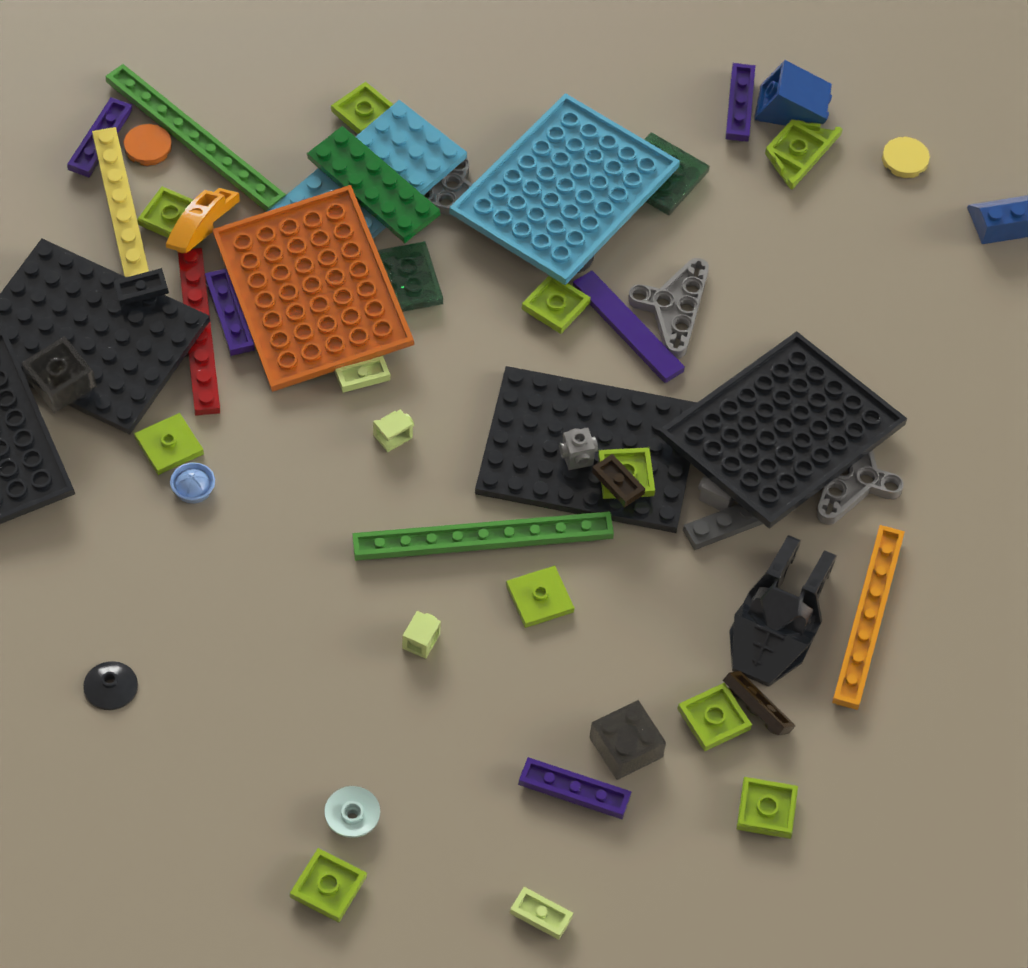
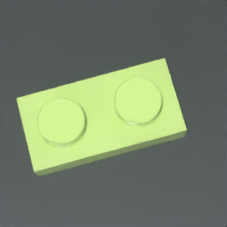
M383 356L335 369V375L342 393L390 381V372Z
M523 887L510 909L511 915L560 940L573 918V912L526 887Z

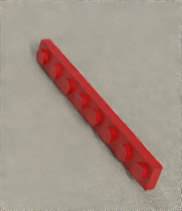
M194 248L187 253L178 252L183 304L201 311L210 317L202 248ZM209 322L188 352L195 416L220 414L211 323Z

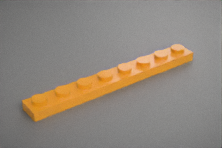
M883 525L879 526L832 700L834 704L855 710L859 708L905 531Z

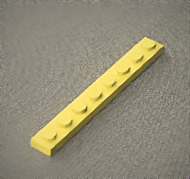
M116 127L92 131L123 274L125 277H130L148 272V265Z

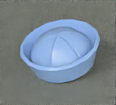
M191 462L175 469L171 475L170 485L172 491L180 500L195 504L208 498L215 486V476L208 466Z

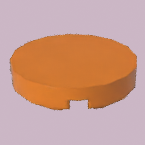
M144 124L134 127L126 134L124 139L127 157L132 162H140V165L144 166L163 162L172 149L169 133L158 125Z

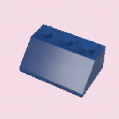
M1028 195L967 206L982 245L1028 237Z

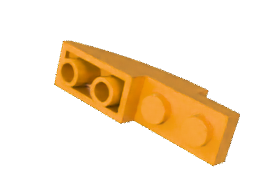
M218 188L214 192L204 190L176 222L166 242V248L180 253L189 252L213 232V222L240 202L239 193Z

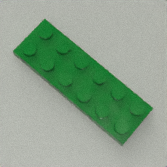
M341 126L307 152V158L339 187L351 185L358 203L403 243L409 241L440 216L439 208L344 126Z

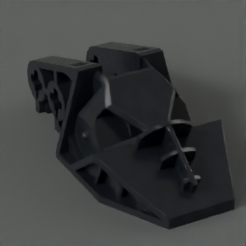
M790 535L787 536L769 569L749 590L743 604L734 614V622L729 631L732 671H741L747 678L768 687L803 663L822 623L818 599L837 558V555L824 550L806 584L803 585L799 597L779 588L784 582L790 563L792 564L801 542L800 539Z

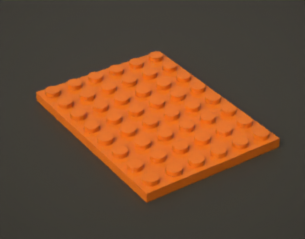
M351 185L212 229L272 392L334 372L337 368L374 359L414 345L413 336Z

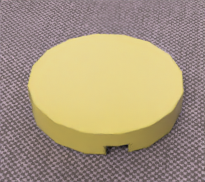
M897 137L890 140L885 145L882 155L885 168L887 169L888 167L892 174L902 178L919 176V173L927 169L930 159L929 151L925 145L910 137Z

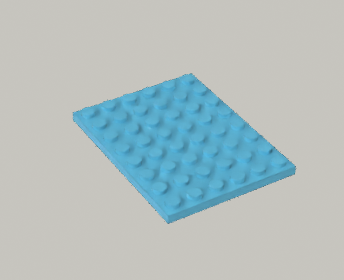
M565 93L449 207V214L566 285L679 168L680 161Z

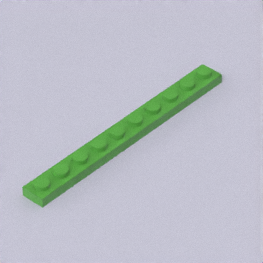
M122 64L106 75V82L266 212L286 196L283 191L127 66Z
M610 512L359 532L352 533L354 558L355 561L606 540L613 539L614 531Z

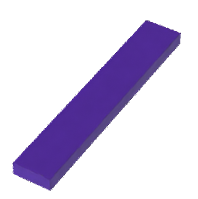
M592 270L573 281V287L591 297L589 305L664 383L669 382L684 372L685 366Z

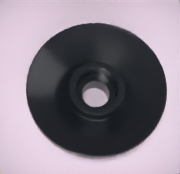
M108 661L96 665L88 672L84 680L83 689L87 700L93 706L102 710H116L126 706L133 700L138 690V681L136 674L129 666L121 662ZM109 679L114 680L112 683H106L105 681Z

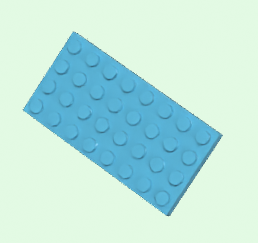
M400 100L356 136L357 139L422 195H425L467 158V152ZM318 168L268 211L341 187ZM359 204L371 236L374 239L386 227Z

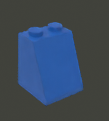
M784 60L761 84L754 119L786 126L792 119L805 123L824 124L829 116L828 105L832 99V94H830L832 84Z

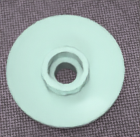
M347 786L335 791L325 805V819L328 826L335 833L343 837L356 838L368 834L375 828L380 818V805L377 798L367 789L358 786ZM354 813L357 815V818L351 819L347 816Z

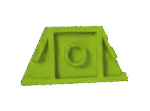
M792 119L766 147L765 155L787 186L793 190L841 136L842 128L835 126V130L821 128V124L805 123Z

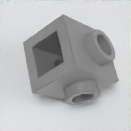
M589 428L572 429L563 433V442L559 444V450L562 459L565 458L568 470L593 465L595 452H598V444L596 438L591 437Z

